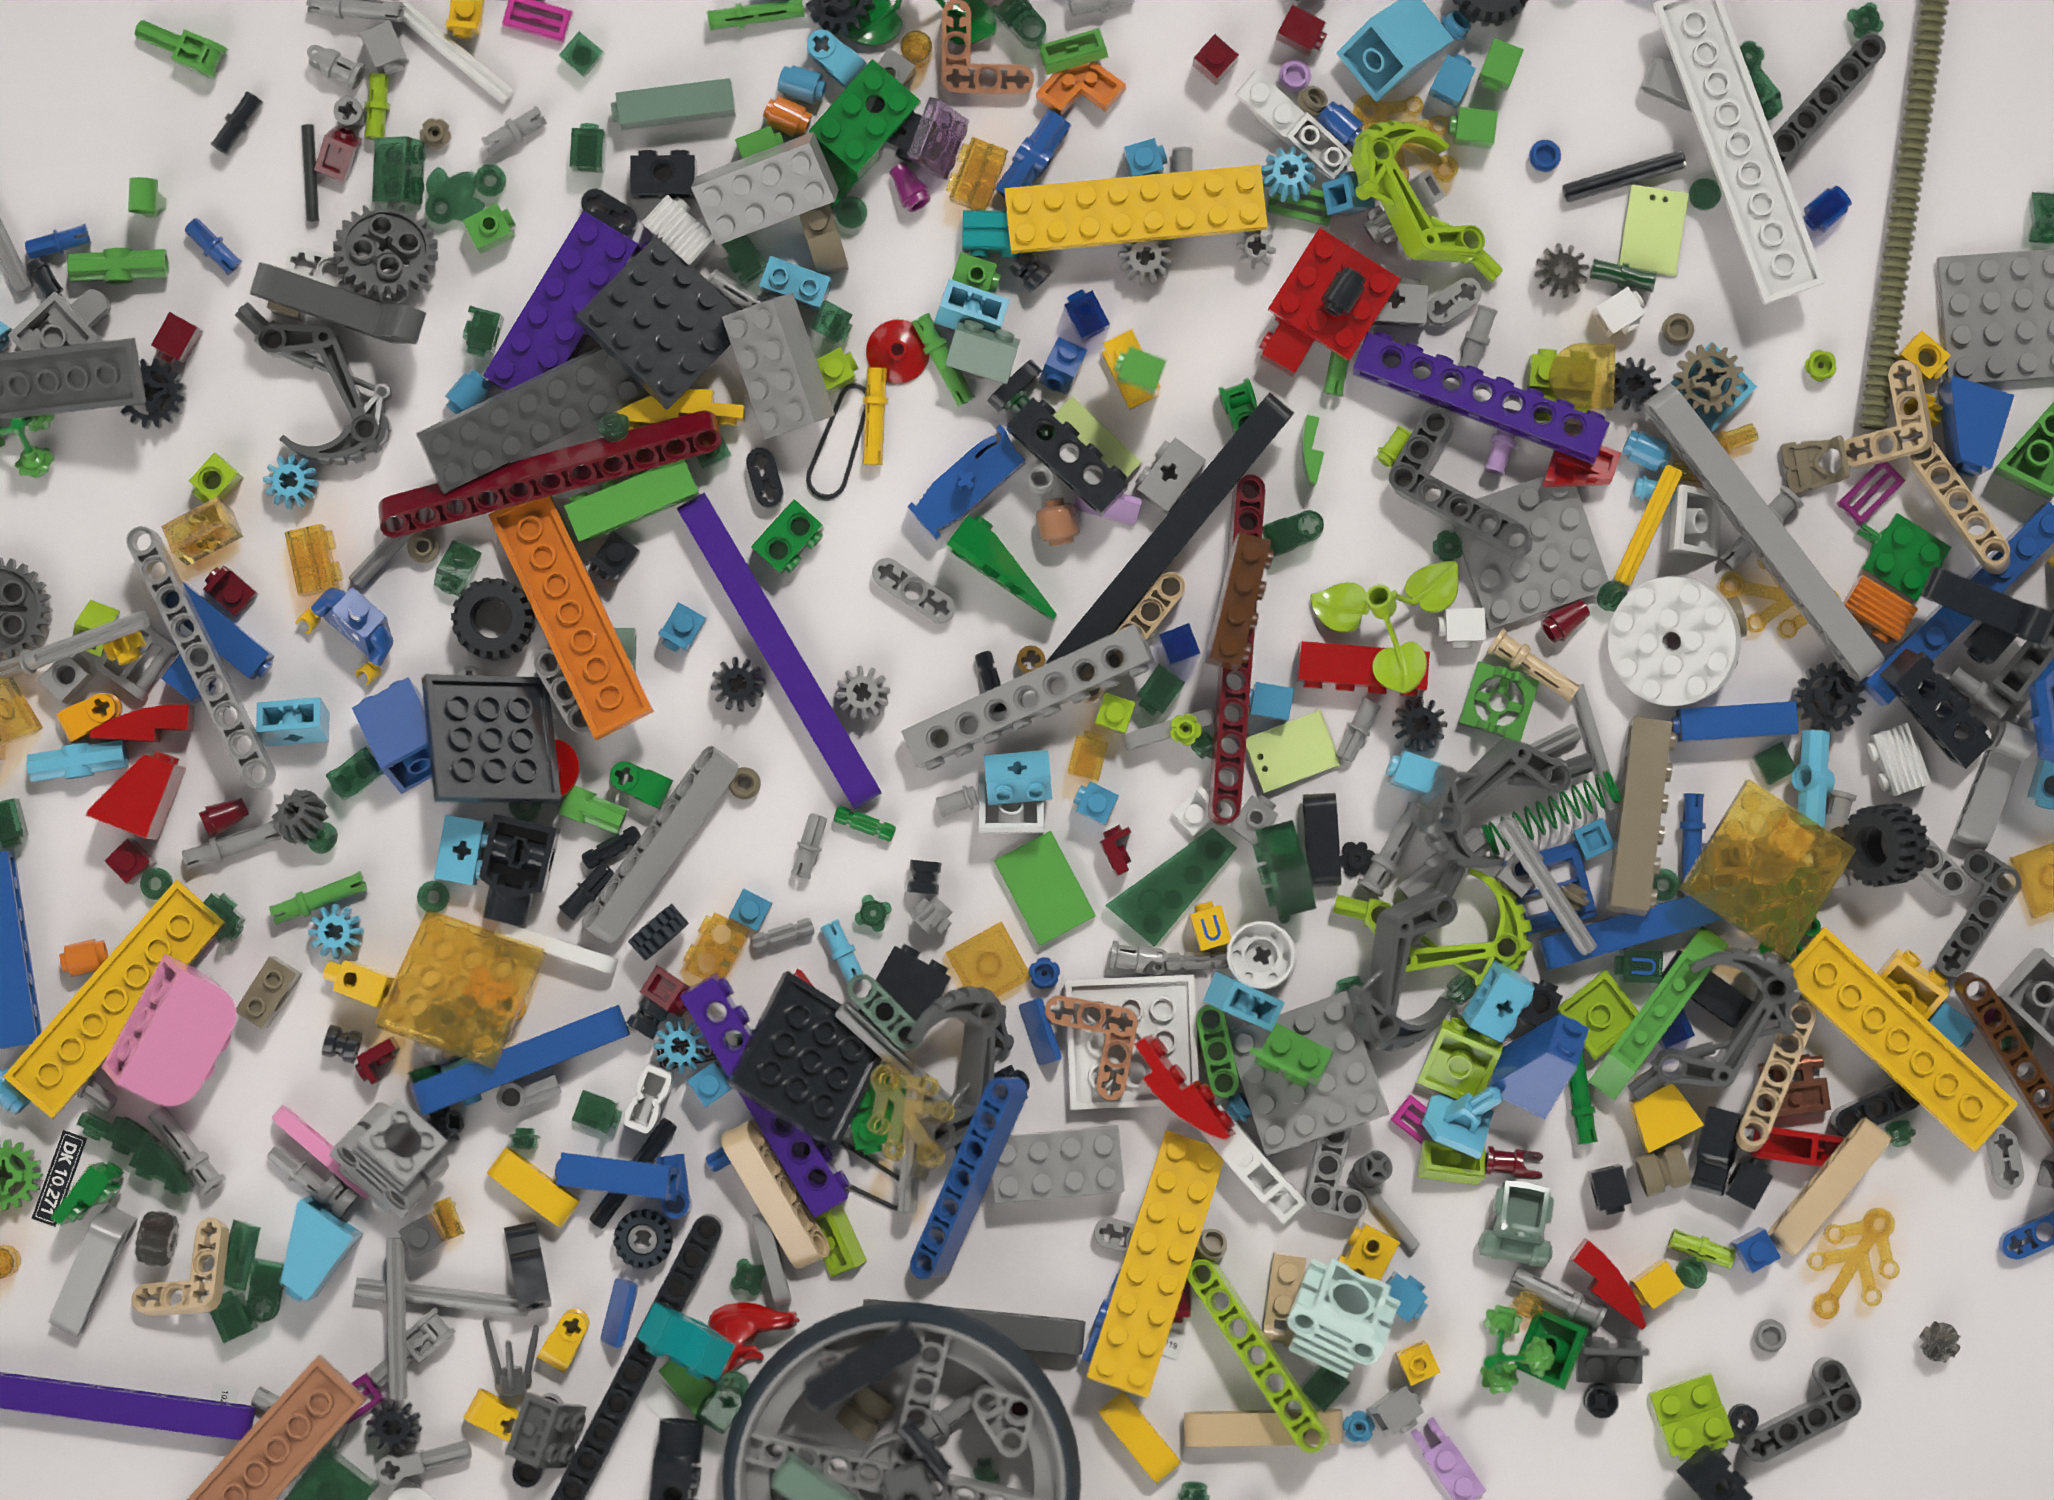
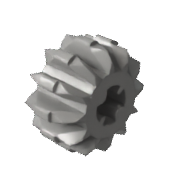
M1163 240L1135 242V244L1124 243L1122 245L1128 251H1119L1118 258L1128 261L1120 264L1119 269L1120 271L1131 269L1127 275L1128 281H1132L1136 275L1140 276L1139 286H1144L1145 277L1149 276L1152 285L1157 284L1155 272L1162 277H1166L1168 272L1161 265H1172V259L1164 257V255L1171 251L1170 246L1159 248ZM1143 252H1149V258L1153 257L1154 260H1149L1147 265H1141V259L1137 260L1136 256L1140 257Z
M857 666L858 677L856 678L847 670L845 675L850 680L849 684L842 680L837 682V685L846 689V692H838L835 694L836 699H848L841 704L840 709L845 711L852 705L853 709L850 712V718L855 719L858 711L862 710L863 720H868L867 709L870 708L876 716H879L881 713L875 704L879 703L887 706L889 703L886 699L880 698L879 694L890 693V688L877 687L886 678L884 675H881L873 681L872 678L876 672V669L873 667L869 669L867 677L864 676L862 666ZM864 684L868 686V692L871 694V697L868 700L864 698V702L857 701L858 695L854 690L858 686L861 689V685Z

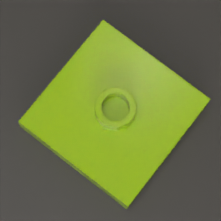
M1606 969L1559 1004L1556 1010L1558 1014L1577 1020L1580 1024L1589 1028L1583 1047L1593 1060L1599 1058L1617 1043L1639 1013Z

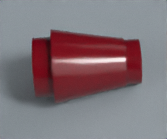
M1578 600L1575 603L1546 614L1545 619L1541 621V627L1552 642L1565 641L1590 616V611L1582 600Z
M242 797L237 800L234 799L205 806L206 810L198 813L208 836L215 833L217 836L249 815Z

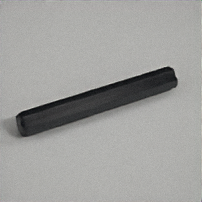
M1679 150L1566 183L1562 186L1563 196L1570 203L1679 171L1687 167L1684 153Z
M663 1118L632 1161L651 1164L676 1131L677 1126L669 1119ZM607 1193L591 1215L590 1221L598 1228H604L628 1195Z

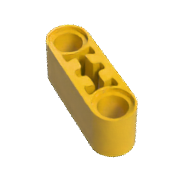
M508 1146L504 1147L486 1172L496 1182L560 1228L563 1227L581 1202L575 1195L563 1186L557 1185L555 1180Z
M1123 1390L1097 1411L1156 1484L1182 1464L1177 1455Z

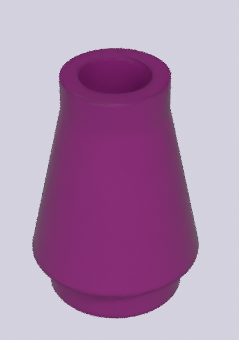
M905 162L897 164L889 171L902 207H907L909 212H915L930 202L931 197L928 194L930 189L908 168Z

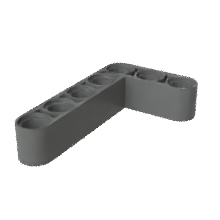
M262 262L258 263L249 293L272 303L395 344H417L426 317V312L401 304H382Z
M1439 407L1426 410L1389 472V482L1394 491L1400 497L1510 556L1518 558L1527 555L1531 551L1533 543L1527 528L1523 524L1430 475L1432 468L1451 438L1454 429L1453 423L1445 410ZM1434 420H1445V425L1441 430H1430V424ZM1422 446L1429 448L1426 457L1422 459L1413 457L1414 451ZM1410 474L1413 476L1412 482L1405 487L1397 485L1398 479L1402 475ZM1429 490H1440L1441 493L1437 500L1431 502L1425 500V495ZM1467 504L1468 511L1463 516H1454L1453 509L1455 506ZM1490 518L1496 520V526L1493 530L1485 532L1480 529L1481 523L1484 520ZM1518 533L1524 535L1525 538L1521 545L1513 547L1508 544L1509 538L1512 535Z

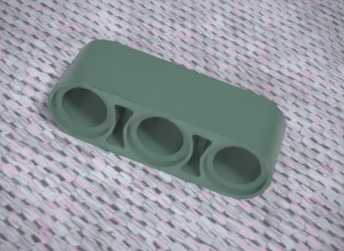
M864 973L853 976L847 986L850 998L899 1048L910 1050L918 1046L919 1043L917 1042L904 1044L898 1036L899 1030L903 1026L913 1027L916 1021L873 977ZM858 979H866L870 982L872 989L867 997L861 998L854 993L853 986ZM887 1002L893 1006L894 1016L892 1019L882 1021L877 1017L876 1007L878 1004Z

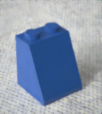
M1951 376L1939 383L1937 389L1939 405L1943 406L1941 421L1946 458L1953 468L1956 469L1955 471L1959 476L1974 478V475H1981L1993 467L2015 395Z
M409 677L392 683L387 689L374 696L364 698L358 705L352 707L380 769L401 794L431 778L424 700Z
M1562 1014L1551 1018L1502 1047V1053L1491 1075L1488 1087H1497L1504 1100L1546 1119L1578 1066L1589 1028L1580 1024L1577 1020L1570 1019Z

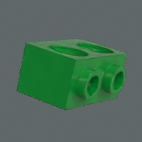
M793 499L752 544L751 548L780 575L785 570L791 573L802 561V558L799 557L802 551L807 546L813 549L823 538L824 535L821 531L824 526ZM805 519L809 522L810 528L805 535L798 536L792 532V525L796 520ZM784 543L787 545L788 553L786 557L780 560L771 557L770 550L774 544Z

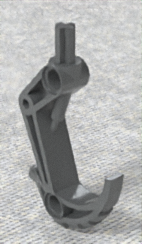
M249 302L240 306L235 316L256 336L254 341L261 349L273 357H284L313 369L316 367L328 372L353 419L337 438L323 445H300L284 435L279 440L299 455L331 465L332 462H336L337 465H347L350 460L360 463L366 461L365 454L370 451L376 454L382 451L381 446L388 437V431L392 430L390 420L385 414V402L392 396L391 388L384 383L373 385L354 377L340 339L330 327L324 325H287L277 323L274 320L269 322ZM280 333L282 336L280 346L273 349L269 348L267 341L270 335ZM319 353L324 364L317 361V357L310 354ZM358 385L374 392V395L366 405ZM364 422H372L374 424L372 435L366 438L359 435L360 426Z
M1503 738L1467 772L1456 771L1453 767L1446 765L1438 766L1435 770L1436 781L1431 790L1424 794L1418 802L1421 804L1418 813L1419 819L1417 820L1418 829L1421 833H1427L1425 842L1432 850L1437 851L1440 857L1454 864L1476 868L1505 864L1503 857L1497 855L1479 857L1470 850L1463 835L1462 814L1504 781H1508L1510 785L1535 786L1556 793L1563 792L1570 785L1572 778L1593 771L1595 762L1591 759L1589 753L1565 761L1561 758L1554 759L1527 743ZM1443 810L1442 818L1439 820L1440 812Z
M1449 861L1436 889L1429 888L1385 909L1379 914L1376 922L1369 980L1362 987L1352 986L1348 992V998L1354 1002L1355 1007L1353 1029L1358 1031L1368 1047L1385 1051H1397L1401 1048L1410 1047L1415 1041L1419 1042L1433 1031L1451 1009L1454 1002L1439 996L1435 1004L1419 1017L1402 1020L1396 1016L1410 946L1414 947L1428 931L1448 925L1454 921L1458 913V904L1452 896L1465 872L1464 867Z
M1743 948L1717 951L1688 965L1693 973L1714 965H1726L1737 968L1746 973L1756 983L1760 993L1726 1041L1713 1044L1711 1041L1683 1050L1674 1048L1661 1050L1656 1055V1058L1650 1062L1653 1067L1627 1085L1635 1098L1640 1101L1664 1082L1667 1086L1669 1084L1713 1087L1730 1086L1736 1079L1758 1038L1781 1032L1786 1036L1792 1035L1795 1032L1796 1024L1791 1019V1008L1797 1003L1801 991L1793 976L1794 968L1789 963L1780 965L1777 955L1770 952L1762 955L1760 950L1756 948H1749L1748 951H1744ZM1773 980L1783 981V989L1777 994L1767 992L1768 984ZM1775 1013L1779 1020L1778 1026L1763 1030L1771 1014ZM1721 1049L1716 1056H1709L1716 1054L1715 1050ZM1667 1059H1677L1679 1066L1675 1071L1666 1072L1662 1069L1663 1063Z
M964 986L945 993L943 997L936 999L920 1015L907 1038L912 1042L922 1043L930 1029L947 1018L955 1017L965 1024L958 1092L953 1093L939 1112L920 1119L914 1126L913 1139L920 1146L909 1173L910 1177L926 1182L936 1154H942L963 1141L985 1088L994 1079L996 1055L1001 1049L1008 1051L1013 1047L1014 1038L1008 1034L1005 1024L1006 1006L1001 1005L995 994L984 987Z

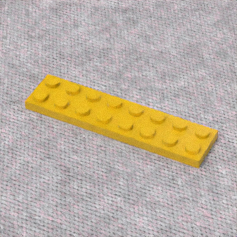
M1261 164L1004 188L1011 254L1267 230L1268 227Z
M176 880L3 1077L51 1119H55L106 1060L164 954L190 965L227 922L180 881Z
M1826 927L1821 928L1790 963L1794 968L1793 976L1797 981L1801 995L1972 1152H1976L2018 1105L2011 1096Z
M1168 1130L1165 1131L1086 1375L1087 1379L1147 1399L1149 1398L1224 1163V1159L1212 1145Z

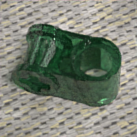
M1003 0L999 5L994 4L990 7L1002 25L1009 29L1026 48L1038 49L1039 45L1046 42V23L1028 0ZM1035 25L1041 29V33L1035 38H1030L1024 34V30L1029 26Z
M1307 510L1263 525L1262 534L1264 539L1271 540L1269 550L1274 551L1273 557H1276L1318 539L1323 532L1324 521L1316 511ZM1305 518H1309L1311 522L1317 521L1318 525L1314 528L1315 533L1310 534L1308 530L1302 531L1300 527L1304 525Z
M254 1259L246 1304V1312L253 1321L265 1322L274 1319L278 1315L282 1292L285 1287L281 1283L284 1262ZM265 1299V1304L270 1306V1311L264 1312L262 1316L261 1310L256 1308V1304Z
M737 1371L725 1372L712 1391L705 1396L694 1418L724 1434L731 1425L736 1413L742 1407V1397L749 1386L746 1376Z

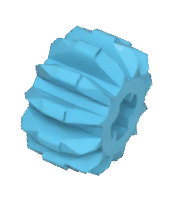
M1294 147L1290 148L1289 154H1285L1282 148L1277 149L1276 157L1269 154L1266 157L1267 165L1261 167L1262 175L1265 176L1262 179L1263 187H1271L1269 190L1270 197L1280 193V201L1282 203L1286 201L1287 195H1290L1295 202L1298 201L1300 193L1307 195L1310 192L1308 184H1312L1315 181V175L1310 173L1314 170L1313 162H1305L1307 159L1306 152L1301 153L1298 157L1295 156L1296 150ZM1283 171H1287L1289 175H1293V178L1289 179L1287 174L1282 175Z
M290 454L288 464L283 457H277V463L280 467L276 468L269 464L267 469L274 473L273 477H263V482L273 484L265 490L266 495L272 496L276 494L273 503L277 506L285 500V507L292 509L295 499L300 507H304V495L310 499L315 497V494L308 490L309 487L319 486L318 481L309 479L317 473V470L315 468L306 469L309 461L305 458L301 459L297 464V456L294 454ZM297 475L294 478L298 482L295 487L288 486L285 489V486L288 485L284 482L287 476L293 478Z
M333 904L331 914L325 907L320 909L323 920L314 916L311 918V922L318 925V929H309L308 934L318 935L319 937L311 943L313 948L324 944L320 955L327 956L332 949L333 959H339L341 949L346 956L353 954L349 943L360 947L361 942L354 938V934H364V929L354 928L353 926L361 921L360 916L348 919L352 913V908L346 907L340 915L339 904ZM332 924L334 926H342L343 932L339 933L342 935L340 939L330 937L329 931H333L330 928Z
M680 1018L677 1023V1031L669 1021L665 1024L670 1033L669 1035L663 1031L657 1032L656 1035L665 1040V1042L655 1043L653 1048L657 1050L664 1049L665 1053L656 1058L658 1062L665 1060L667 1057L670 1059L666 1065V1070L670 1071L675 1063L678 1062V1073L683 1074L685 1072V1062H687L692 1071L697 1069V1065L692 1059L693 1057L702 1062L706 1060V1056L697 1051L698 1049H708L709 1044H698L697 1039L704 1037L701 1031L696 1035L693 1034L697 1026L696 1022H691L688 1029L685 1030V1021L683 1018ZM677 1037L681 1041L688 1040L690 1047H686L689 1050L687 1054L684 1055L681 1051H674L673 1046L677 1045L674 1041Z

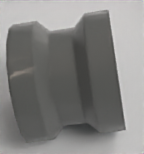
M1378 1150L1371 1151L1354 1163L1352 1169L1353 1178L1361 1187L1367 1189L1374 1188L1389 1179L1393 1169L1392 1162L1384 1152Z

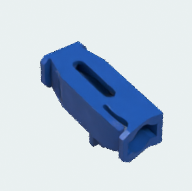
M1001 425L996 428V432L1001 437L998 444L997 438L993 435L975 445L931 484L927 492L923 494L922 499H919L917 506L912 502L907 506L909 511L936 541L941 538V534L938 531L945 530L946 527H950L952 524H956L959 520L963 519L1025 464V459L1015 451L1005 429Z

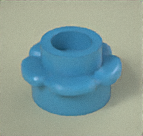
M1453 10L1450 14L1444 15L1441 18L1442 25L1454 40H1464L1466 38L1467 32L1471 29V23L1465 15Z
M1239 1092L1233 1097H1227L1229 1104L1225 1107L1230 1116L1236 1122L1240 1119L1243 1122H1248V1117L1252 1113L1244 1095Z
M1354 1411L1352 1415L1347 1416L1343 1421V1429L1346 1431L1345 1436L1351 1442L1356 1443L1360 1441L1364 1443L1372 1437L1375 1423L1365 1412ZM1357 1424L1362 1425L1361 1430L1356 1429Z

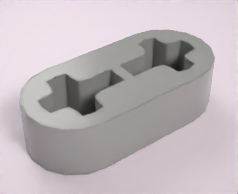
M1473 278L1458 280L1428 302L1427 319L1434 325L1442 326L1463 314L1480 300L1482 295L1480 284ZM1464 285L1466 288H1474L1473 300L1470 301L1465 297L1459 302L1456 301L1455 297L1462 291L1460 286ZM1449 301L1451 302L1452 306L1445 312L1446 318H1443L1441 315L1435 317L1432 314L1435 309L1434 303L1442 306Z
M1997 1128L1986 1140L1992 1179L1998 1187L2013 1190L2018 1188L2024 1179L2018 1139L2012 1131ZM2000 1134H2002L2003 1138L2010 1140V1144L2005 1146V1157H2003L2001 1148L1994 1146V1142L1999 1140ZM2004 1161H2007L2009 1170L2016 1172V1176L2011 1177V1183L2009 1184L2007 1180L2000 1178V1174L2005 1172Z

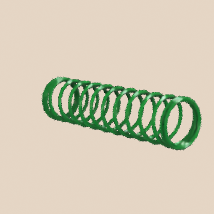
M1606 770L1603 771V775L1607 785L1599 775H1595L1599 797L1591 784L1584 779L1583 787L1588 804L1578 788L1572 785L1571 792L1576 809L1563 791L1559 792L1564 814L1553 797L1548 795L1547 801L1552 819L1541 802L1536 801L1535 805L1541 826L1527 806H1524V814L1529 831L1515 811L1512 812V817L1515 820L1516 818L1518 819L1530 840L1534 841L1528 813L1540 832L1546 835L1539 806L1552 827L1557 830L1558 825L1551 801L1564 822L1569 825L1570 820L1563 796L1578 819H1581L1582 815L1575 791L1591 814L1594 811L1587 786L1603 809L1606 806L1599 781L1614 803L1621 802L1622 798L1610 771ZM1492 822L1481 826L1493 855L1500 856V852L1492 828L1505 849L1510 851V845L1507 841L1505 843Z

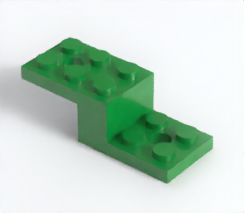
M874 59L864 67L809 130V133L814 132L839 189L835 201L829 203L832 212L879 160V150L921 104V100ZM880 97L885 102L884 109L879 113L868 111L866 104L870 98Z

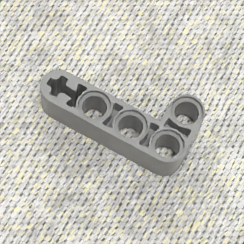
M2007 721L1998 723L1990 737L1993 743L1985 750L1953 833L1954 840L1976 849L1986 850L2020 764L2029 758L2036 743L2034 732Z
M1350 1128L1343 1131L1342 1138L1337 1142H1330L1327 1137L1316 1141L1305 1189V1199L1307 1204L1318 1212L1348 1219H1357L1367 1209L1365 1196L1354 1188L1339 1185L1352 1130ZM1324 1156H1332L1336 1161L1335 1169L1328 1174L1322 1173L1319 1169V1161ZM1319 1187L1325 1188L1329 1194L1327 1202L1322 1205L1314 1204L1311 1199L1312 1192ZM1349 1195L1359 1197L1360 1206L1355 1212L1344 1210L1343 1201Z
M109 1204L94 1218L85 1234L48 1321L50 1324L76 1337L81 1335L91 1317L119 1250L127 1243L136 1227L137 1218Z

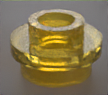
M1520 1291L1519 1295L1515 1296L1512 1300L1513 1305L1516 1306V1312L1524 1317L1533 1319L1534 1315L1541 1316L1544 1309L1542 1305L1544 1301L1533 1293Z

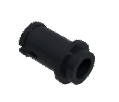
M39 257L26 265L29 270L27 275L34 278L46 300L54 291L60 294L64 289L60 286L49 268L51 265L50 261H45L43 257Z

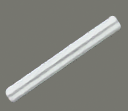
M385 0L403 2L404 7L399 8L404 9L402 22L499 102L505 104L512 97L514 92L507 84L405 0Z

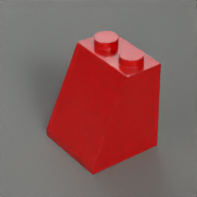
M155 751L154 756L143 754L87 810L85 816L146 839L159 840L186 768L178 765L179 758L163 752Z

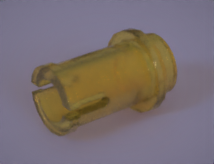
M451 1196L433 1203L435 1210L432 1211L433 1214L438 1216L446 1240L466 1232L454 1207L457 1203L452 1201Z

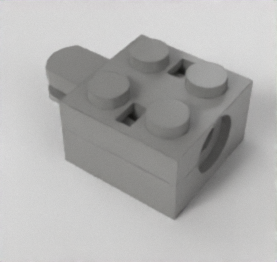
M90 289L70 305L63 296L54 291L8 334V337L22 351L102 342L104 340L93 328L110 313V301L101 292Z

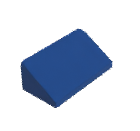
M1037 998L1020 1004L1019 1010L1037 1063L1044 1065L1060 1060L1062 1056L1050 1021L1045 1014L1043 1000Z
M621 1278L614 1280L600 1339L602 1342L620 1349L625 1344L639 1288L637 1282Z

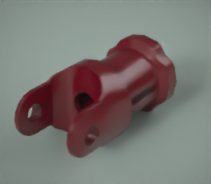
M1488 1146L1485 1159L1486 1175H1491L1492 1172L1511 1174L1512 1178L1540 1180L1543 1174L1539 1171L1528 1170L1523 1162L1526 1160L1541 1161L1543 1154L1515 1149L1514 1152L1495 1150L1493 1146Z

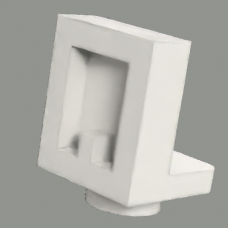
M1202 786L1172 812L1192 836L1211 821L1208 816L1209 788L1205 791ZM1221 802L1217 804L1218 814L1222 811V808L1219 806Z

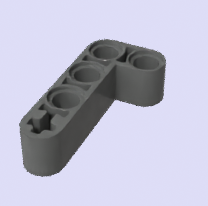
M1982 849L1972 850L1966 855L1964 868L1966 873L1973 880L1983 885L1984 888L1937 958L1939 971L1948 978H1957L1966 972L2022 887L2021 877L2014 868ZM1977 856L1988 860V868L1982 873H1975L1970 869L1971 860ZM2004 874L2012 875L2016 879L2015 887L2010 891L2001 890L1997 886L2000 876ZM1992 901L1998 906L1997 914L1994 917L1985 918L1979 913L1980 905L1983 902ZM1967 928H1974L1980 933L1979 940L1973 945H1967L1961 940V934ZM1955 942L1963 950L1971 952L1968 957L1961 953L1957 960L1961 965L1958 970L1956 968H1952L1950 971L1945 970L1947 964L1944 959L1946 957L1952 959L1958 951L1952 947Z
M1831 1357L1818 1359L1813 1365L1812 1374L1822 1394L1757 1426L1753 1432L1744 1434L1740 1444L1744 1454L1756 1462L1767 1461L1856 1416L1861 1410L1862 1401L1845 1366ZM1827 1365H1835L1837 1370L1835 1378L1831 1381H1825L1822 1376L1823 1369ZM1842 1394H1849L1851 1396V1405L1846 1410H1839L1837 1406V1400ZM1820 1408L1823 1414L1822 1420L1818 1424L1811 1425L1808 1421L1810 1411ZM1785 1423H1791L1794 1428L1792 1436L1788 1439H1781L1779 1435L1780 1427ZM1772 1437L1774 1441L1777 1442V1444L1774 1445L1772 1442L1767 1440L1771 1439ZM1755 1439L1765 1442L1760 1445L1762 1451L1759 1453L1753 1449L1751 1450L1755 1446Z

